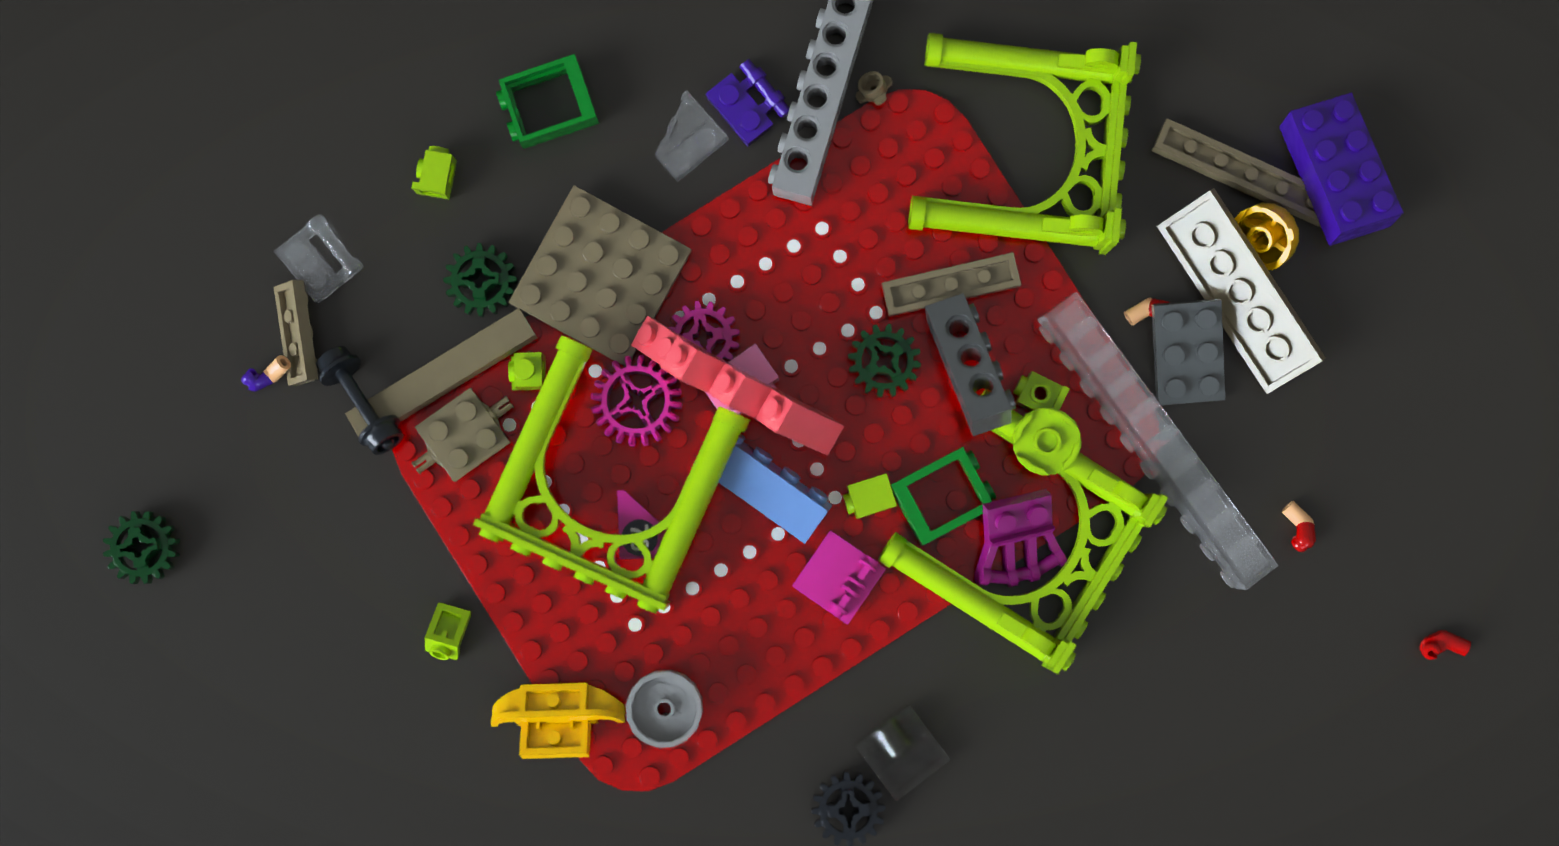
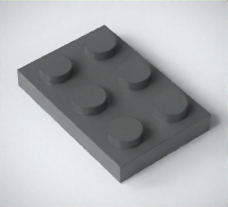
M1209 299L1152 304L1156 404L1160 406L1225 400L1222 300Z

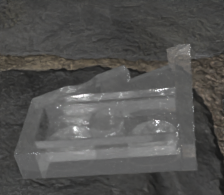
M687 90L682 94L680 98L682 102L675 117L671 118L667 127V135L661 140L655 153L656 158L677 182L729 140L726 133Z

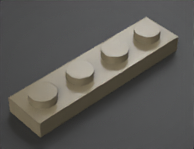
M1012 252L882 282L881 285L888 315L891 317L925 309L927 305L964 293L966 299L1020 287L1021 281L1014 253Z

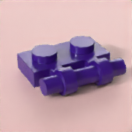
M750 59L744 61L739 67L747 76L742 82H739L730 73L706 93L708 100L747 147L773 127V123L767 117V114L775 110L783 118L789 112V106L784 102L785 96L780 90L775 91L765 78L767 74L761 67L757 68ZM754 87L766 99L759 106L748 93Z

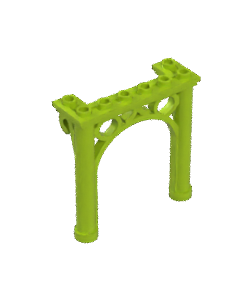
M929 32L925 53V66L1023 77L1038 81L1054 91L1063 101L1073 122L1075 155L1066 181L1053 196L1044 202L1030 207L1015 208L912 196L908 229L922 231L924 227L1093 247V250H1099V254L1106 255L1119 243V239H1124L1126 231V220L1121 219L1122 194L1117 193L1118 180H1123L1125 172V161L1120 160L1121 148L1126 147L1128 139V128H1123L1124 115L1128 116L1131 106V96L1126 95L1127 84L1132 82L1134 74L1139 73L1141 65V54H1136L1137 42H1130L1128 46L1122 45L1118 52L1111 49L1094 48L1087 50L1086 54L943 38V34ZM1059 79L1084 82L1072 94ZM1086 90L1095 91L1101 98V110L1095 116L1086 115L1077 103L1079 96ZM1105 118L1102 144L1094 138L1091 128L1085 129V125H1096ZM1086 148H1088L1090 152L1085 156ZM1095 160H1101L1099 183L1091 176H1079L1080 171L1085 173L1089 164ZM1077 184L1086 185L1092 191V205L1088 210H1078L1071 202L1068 192ZM1061 202L1065 212L1070 217L1041 213Z
M561 335L556 346L558 352L486 511L481 515V518L475 519L473 525L481 528L479 535L495 542H503L504 539L512 542V550L526 556H530L531 552L544 557L543 564L559 571L562 570L563 566L576 571L574 574L576 579L593 585L595 580L607 585L605 591L621 599H624L626 594L639 600L637 606L656 614L659 609L666 610L671 602L668 601L669 591L740 433H745L750 420L728 409L718 407L713 423L672 511L660 523L648 530L627 535L607 534L588 528L573 519L560 507L550 491L545 475V457L548 446L593 350ZM535 470V477L541 496L527 497L521 501ZM546 503L552 514V522L545 530L536 529L528 525L524 520V511L530 504ZM514 515L519 528L515 527L516 524L511 523ZM560 520L566 525L562 530L570 538V551L541 538L554 533L559 527ZM667 529L652 560L651 552L644 543V540L654 537ZM579 534L591 538L592 540H586L583 543H581ZM605 542L614 543L607 552V561L611 569L582 556L590 548H604ZM635 543L644 555V563L639 570L629 571L617 564L615 553L620 546ZM647 574L643 584L632 579Z
M985 389L981 396H986L990 394L991 391ZM1012 410V423L990 431L1013 445L1012 435L1016 424L1023 416ZM1080 452L1077 460L1067 470L1057 473L1066 481L1077 503L1079 526L1076 542L1064 566L1043 586L1028 593L1013 596L990 593L908 542L906 538L897 532L887 542L877 561L888 568L893 566L1030 653L1042 661L1041 666L1056 674H1059L1061 669L1066 671L1076 656V653L1073 652L1076 644L1071 641L1073 638L1079 639L1088 625V622L1085 621L1091 609L1096 611L1104 601L1106 593L1103 590L1110 580L1114 582L1122 572L1124 564L1121 561L1126 553H1132L1142 539V536L1139 534L1143 527H1151L1153 523L1157 525L1162 520L1167 511V507L1164 504L1168 500V497L1163 494H1144ZM1081 486L1107 503L1088 508L1087 499ZM1101 511H1108L1113 515L1115 525L1106 538L1097 539L1091 533L1090 518ZM1121 511L1128 515L1125 521ZM1087 541L1095 546H1108L1095 569L1091 567L1089 562L1091 549L1085 548ZM1079 563V566L1082 571H1073ZM1075 580H1086L1087 582L1073 604L1069 595L1064 590L1057 589L1062 583L1068 586ZM1050 594H1056L1063 602L1062 611L1058 614L1055 621L1045 623L1038 615L1039 599ZM1029 602V615L1032 622L1005 605ZM1056 629L1053 636L1046 632V630Z

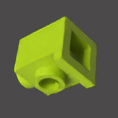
M429 146V150H425L424 159L419 158L416 178H420V181H413L411 187L416 194L450 199L457 160L452 154H449V149Z
M542 352L514 353V356L511 357V361L508 363L509 382H512V391L541 389L546 378V357Z
M1032 371L1027 377L1023 375L1020 377L1013 391L1014 394L1018 395L1015 404L1028 411L1045 407L1060 410L1070 388ZM1040 387L1045 390V399L1039 400L1035 397L1034 391L1036 388Z

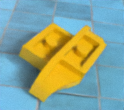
M588 683L520 685V688L506 693L495 702L492 707L491 726L498 727L500 723L515 722L518 726H521L519 755L522 759L590 757L591 724H598V719L625 723V705L604 690L588 685Z

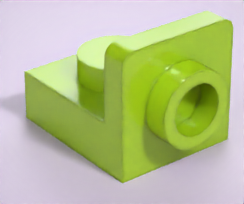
M438 602L425 635V650L431 656L440 660H448L449 658L458 660L460 645L471 618V611Z

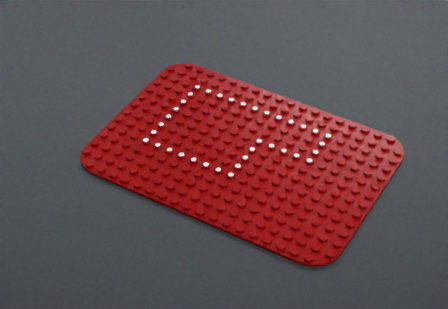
M899 89L886 94L887 99L883 104L876 105L870 101L838 121L812 206L773 195L772 184L768 183V178L772 165H779V158L661 232L692 249V252L655 319L667 327H676L677 324L672 318L673 315H678L682 318L684 316L683 306H687L690 311L695 310V301H699L701 308L705 309L709 301L713 302L714 311L716 312L722 307L726 308L724 318L734 317L735 322L730 326V329H738L740 334L732 338V341L739 344V349L729 350L733 357H737L756 344L779 377V381L775 383L777 390L825 413L844 426L827 456L774 432L755 418L743 413L741 414V416L750 420L745 433L741 432L745 437L743 442L753 449L759 447L773 457L771 462L781 469L784 467L790 468L801 477L799 482L809 489L812 486L816 487L829 497L827 501L832 504V507L805 544L718 482L669 591L668 601L671 602L666 610L659 609L655 614L637 606L639 600L626 594L625 598L621 599L605 591L607 585L595 580L593 585L576 579L574 577L576 571L563 566L562 570L559 571L543 564L544 557L531 552L530 556H526L512 550V542L504 539L503 542H495L479 535L481 528L474 526L473 523L476 518H481V515L485 513L540 390L512 391V382H509L508 363L511 361L514 353L542 352L546 357L547 376L558 352L556 346L561 335L576 341L531 315L525 318L536 334V340L400 422L399 428L403 433V439L392 451L401 475L531 683H588V685L604 690L625 705V723L598 719V724H591L590 757H578L599 781L622 791H651L674 782L949 606L951 603L893 566L888 568L877 561L882 550L895 532L976 584L974 573L985 543L983 514L920 546L897 501L896 507L856 519L855 513L848 514L842 496L848 493L846 489L848 485L886 473L891 485L964 447L966 453L971 450L980 465V469L976 470L982 483L987 480L996 495V499L992 500V502L1047 489L1052 495L1054 536L1057 537L1079 522L1074 494L1060 475L1042 476L1030 472L1018 461L1013 451V445L992 431L976 436L972 435L927 324L926 310L921 309L889 317L881 285L882 282L1013 252L1021 286L966 299L968 305L974 303L980 322L976 324L980 333L985 331L989 338L992 351L988 353L992 362L995 360L999 362L1004 377L1000 382L1004 391L1009 389L1015 402L1018 395L1014 394L1013 391L1022 375L1027 377L1032 371L1070 388L1060 410L1068 414L1078 426L1081 438L1080 453L1132 486L1147 473L1157 450L1158 422L1150 402L1048 243L1045 241L924 227L922 231L908 229L912 196L1015 208L1024 207L967 118L949 100L927 90ZM795 158L790 162L789 166L794 170H802L807 166V162L802 158ZM706 316L708 324L714 328H723L717 320ZM694 318L686 323L681 335L691 330L695 324ZM701 323L699 325V337L694 338V341H699L703 349L707 350V340L713 338V336L706 334ZM887 324H891L892 333L896 334L900 328H903L904 334L902 338L906 340L913 337L915 339L910 347L911 350L920 349V354L913 358L914 361L921 363V367L911 371L917 376L915 381L905 380L908 390L903 391L898 386L896 387L895 397H891L888 390H884L882 397L877 398V389L872 388L866 394L864 393L866 387L864 382L855 385L854 381L859 375L858 373H849L848 371L851 366L855 365V361L847 358L848 354L857 353V350L852 347V342H863L860 335L863 330L872 335L873 325H877L880 332H883ZM962 331L953 334L957 338L967 335V333ZM889 339L877 340L884 346L896 344V342ZM726 341L718 343L712 350V354L717 356L724 348ZM866 348L862 354L863 369L870 364V355ZM592 350L548 446L545 457V475L553 497L568 515L593 530L619 535L617 490H625L653 517L661 522L672 511L713 423L717 409L704 391L677 379V382L669 388L670 390L681 389L682 395L672 397V401L681 402L683 406L682 409H671V413L679 416L678 422L667 419L665 422L672 428V431L667 433L662 427L658 429L657 432L662 438L659 442L654 439L653 434L647 435L649 440L648 446H643L641 437H636L635 447H630L628 435H625L623 442L619 444L616 442L617 430L609 437L604 434L606 428L610 425L608 422L602 426L596 424V420L604 416L603 412L594 414L591 411L592 407L601 405V401L591 399L592 393L602 394V389L594 385L595 380L603 383L607 382L608 379L601 373L603 369L608 370L611 375L616 372L612 366L613 360ZM637 350L632 359V365H637L638 356L643 355L645 358L644 366L648 367L652 359ZM877 353L879 356V360L876 363L877 366L880 368L885 365L888 369H891L889 363L892 357L889 354L884 357ZM905 353L899 358L898 367L903 374L907 365ZM968 360L964 364L971 367L976 366L979 362ZM657 363L655 371L658 372L661 369L660 364ZM667 373L663 378L666 380L673 375ZM643 374L628 376L637 388L643 389L650 385L652 387L658 383L652 377ZM876 375L872 378V380L879 383L892 382L886 376ZM619 381L613 387L610 394V410L615 408L624 398L625 392ZM628 386L632 399L628 407L632 409L635 406L636 410L639 409L643 416H645L646 413L642 408V400L646 398L645 395L641 393L638 396L637 392L634 393L631 387ZM1039 387L1035 389L1034 395L1037 399L1043 400L1046 397V392L1043 388ZM469 388H472L481 402L489 407L505 396L508 397L510 401L499 409H502L510 402L514 408L503 414L498 420L501 430L511 442L456 482L437 463L431 465L421 474L417 472L416 469L423 465L426 460L415 468L411 462H414L428 452L425 441L415 426ZM979 389L975 393L981 396L985 389ZM664 392L657 395L649 404V412L654 422L663 411L665 404ZM1016 404V409H1013L1022 416L1030 412ZM630 413L615 419V421L627 428L639 429L645 427L641 418L636 414ZM958 459L907 486L930 531L981 505ZM535 470L521 501L527 497L541 496L535 477ZM1081 486L1087 499L1088 508L1107 503ZM534 503L525 509L524 520L528 525L536 529L545 530L552 522V514L546 503ZM514 515L511 523L516 524L515 527L519 528ZM560 520L559 527L554 533L541 538L570 551V538L562 530L566 525ZM830 530L886 568L848 625L792 587ZM579 534L581 543H583L586 540H592L591 538ZM1043 536L1036 537L1037 549L1046 544ZM1024 540L1014 543L1015 563L1024 558ZM605 542L604 548H590L582 557L611 569L607 561V552L614 543ZM999 546L991 570L1003 571L1002 546ZM619 548L615 553L617 564L629 571L639 570L644 563V558L620 559ZM647 574L632 579L643 584ZM672 669L687 675L696 683L702 695L703 713L696 731L687 741L674 747L657 748L644 743L632 732L627 721L626 703L631 689L642 677L656 670ZM662 702L659 704L658 712L660 714H669L671 712V706L668 703Z

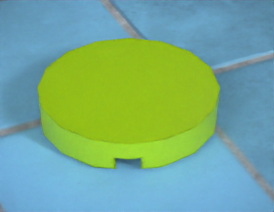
M1052 407L1037 408L1026 413L1016 424L1012 435L1013 451L1018 461L1030 472L1042 476L1055 475L1067 470L1077 460L1081 449L1080 432L1076 422L1065 412Z

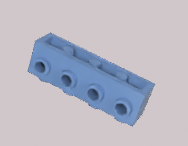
M740 433L719 483L805 544L832 507V504L827 501L829 497L820 489L813 486L809 489L799 482L801 477L790 468L784 467L781 469L771 462L773 457L759 447L753 449L743 442L745 437Z

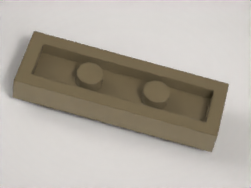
M291 280L274 287L283 354L291 363V367L286 372L288 386L302 385L318 380L317 359L312 339L313 328L309 319L308 295L305 291L304 280Z

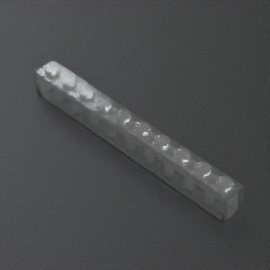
M1075 292L1068 295L1039 317L1037 320L1041 324L1039 330L1043 337L1049 343L1054 342L1062 352L1059 354V357L1063 364L1071 371L1074 369L1082 379L1079 384L1083 391L1090 398L1095 397L1102 407L1099 410L1103 418L1110 425H1116L1122 434L1120 440L1130 452L1135 451L1141 459L1140 467L1150 479L1153 480L1155 478L1161 486L1160 494L1168 497L1166 502L1171 507L1175 505L1181 513L1180 521L1187 531L1191 534L1195 533L1201 540L1200 548L1206 557L1211 561L1215 560L1221 567L1220 575L1226 584L1231 588L1248 590L1279 566L1079 294Z

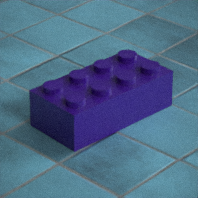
M1352 92L1292 110L1288 113L1279 128L1299 176L1304 183L1305 190L1310 198L1328 245L1332 246L1391 227L1403 214V211Z

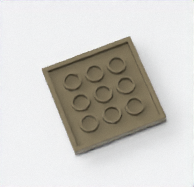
M573 185L508 303L626 367L625 356H630L632 360L637 352V349L631 346L638 330L647 316L655 319L688 260L692 249Z

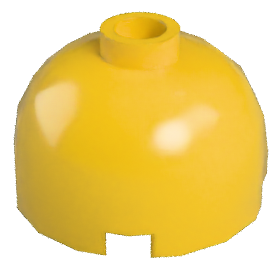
M1259 203L1242 210L1234 218L1268 270L1279 268L1295 253L1299 243V229L1294 217L1285 208L1274 203Z

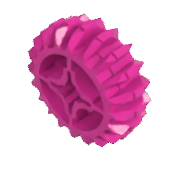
M643 355L638 356L637 365H632L630 356H625L626 367L621 369L620 364L615 360L612 362V366L616 370L613 375L606 369L601 371L603 376L608 379L607 382L603 383L595 380L594 385L602 389V394L592 393L591 399L601 401V405L592 407L591 411L594 414L603 412L604 416L598 418L596 424L598 426H602L607 422L610 424L604 432L608 437L617 430V443L621 444L625 435H628L630 447H635L636 437H641L643 446H648L649 440L647 435L653 434L654 439L659 442L662 438L657 432L658 429L662 427L667 433L672 431V428L665 423L667 419L674 422L679 421V416L671 413V409H682L683 404L678 401H672V397L682 395V391L677 388L670 390L669 387L677 382V378L672 376L665 380L663 377L668 372L662 368L658 372L655 371L657 362L651 360L648 367L644 366L645 358ZM643 374L652 377L658 383L652 387L650 385L643 389L637 388L628 376ZM619 381L625 392L624 398L615 408L610 410V394L613 387ZM628 386L631 387L634 393L637 392L638 396L641 393L645 395L646 398L642 400V408L646 413L645 416H643L639 409L636 410L635 406L632 409L628 407V404L632 401ZM664 392V408L659 418L654 422L649 412V404L657 395ZM630 413L636 414L641 418L645 427L639 429L627 428L619 424L615 419Z

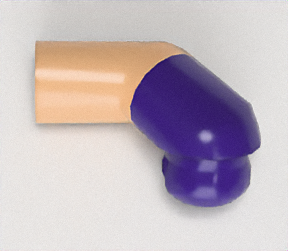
M279 355L261 374L257 373L254 368L248 369L241 377V382L248 386L247 390L257 392L277 382L289 370L291 363L287 357Z

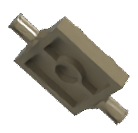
M469 388L415 426L425 441L428 452L414 462H411L415 468L426 460L423 465L416 469L421 474L431 465L437 463L456 482L511 443L501 430L498 418L514 408L513 404L510 402L502 409H499L510 401L505 396L489 407L481 402L472 388Z

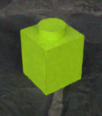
M887 473L848 485L846 487L848 493L842 495L848 514L855 513L856 519L897 506Z

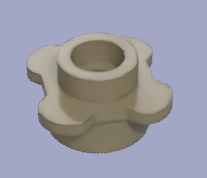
M875 71L864 74L858 81L860 91L856 93L857 101L860 103L871 101L876 105L883 104L887 99L886 92L893 83L891 77L888 75L882 76Z

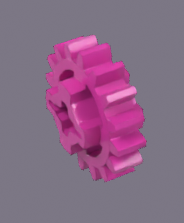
M695 301V310L690 311L687 306H683L684 316L682 318L678 315H673L672 318L677 325L676 327L668 328L681 335L686 323L694 318V326L688 333H683L681 336L703 348L699 341H694V338L699 337V325L702 323L706 334L713 336V338L707 340V351L712 353V350L718 343L726 341L724 348L717 357L722 360L725 358L729 361L734 359L729 350L739 349V344L732 341V338L740 334L738 329H730V326L735 322V318H724L726 308L722 307L716 312L714 311L713 302L709 301L705 309L701 308L699 301ZM706 316L717 320L723 328H714L708 324Z

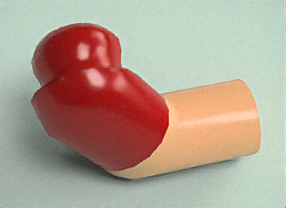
M1146 298L1125 311L1124 315L1129 324L1134 326L1148 316L1152 317V304L1170 302Z
M1293 500L1286 505L1282 513L1296 526L1297 535L1292 538V546L1298 552H1305L1308 548H1312L1316 542L1315 525L1313 519Z

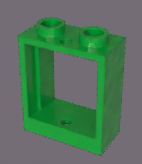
M575 54L498 79L502 89L496 91L502 111L509 110L512 121L507 122L512 141L519 140L523 149L599 124ZM568 74L582 116L527 134L513 92Z
M961 447L891 484L893 495L920 546L983 514V504L996 499V495L989 482L986 480L982 483L976 470L980 469V465L971 450L966 453L964 447ZM958 459L981 505L930 531L907 486Z

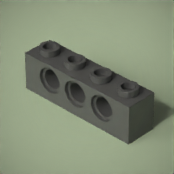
M962 293L925 306L927 324L972 435L976 436L1012 423V410L1016 409L1011 391L1009 389L1004 391L1000 381L1004 379L999 362L997 360L992 362L988 352L992 351L991 344L986 332L980 333L976 323H979L980 319L974 303L968 305L965 295ZM959 331L967 333L966 336L961 338L953 336L955 332ZM968 360L979 362L976 366L971 367L966 366L964 363ZM979 389H988L991 391V393L986 396H980L975 392Z

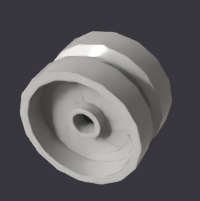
M672 669L656 670L642 677L631 689L626 703L627 721L632 732L644 743L657 748L674 747L687 741L696 731L703 713L702 695L696 683L687 675ZM660 703H668L671 706V712L669 714H660L658 712Z

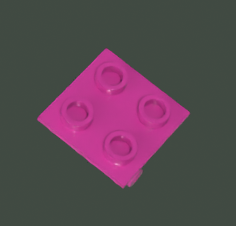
M830 530L792 587L848 625L886 568Z

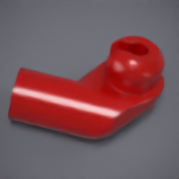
M1439 630L1426 636L1421 641L1419 648L1422 655L1428 660L1437 659V655L1446 650L1466 656L1470 650L1471 641L1446 630Z

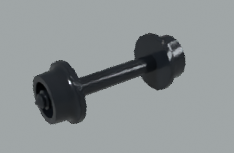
M345 346L334 347L325 352L316 362V366L321 373L319 376L320 382L324 386L341 383L368 425L358 437L361 445L368 446L374 455L384 454L392 450L403 439V433L399 428L400 419L396 415L378 417L352 377L361 365L360 358L357 355L351 354Z

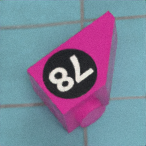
M617 490L619 535L639 533L660 523L625 490ZM666 530L644 540V543L651 552L652 558L655 557ZM635 543L619 547L620 559L644 558V555Z

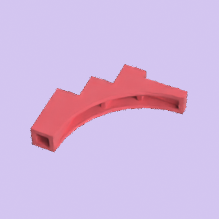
M649 316L645 318L631 346L660 364L662 369L680 381L709 393L726 406L755 418L774 432L827 456L844 428L842 424L825 413L738 369Z

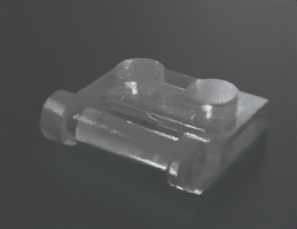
M322 214L314 216L308 221L306 226L274 250L297 280H304L305 291L317 304L321 303L363 268L360 260L353 258L328 228V221ZM316 234L343 266L337 273H335L309 239Z

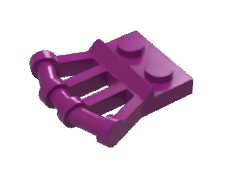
M1047 489L983 504L985 543L974 573L977 585L987 586L989 583L1007 585L1010 588L1018 586L1020 581H1038L1043 574L1056 566H1064L1067 558L1053 534L1055 527L1052 522V495ZM1043 536L1052 554L1037 562L1036 537ZM1024 540L1025 567L1016 569L1014 543ZM999 546H1002L1003 571L991 570Z

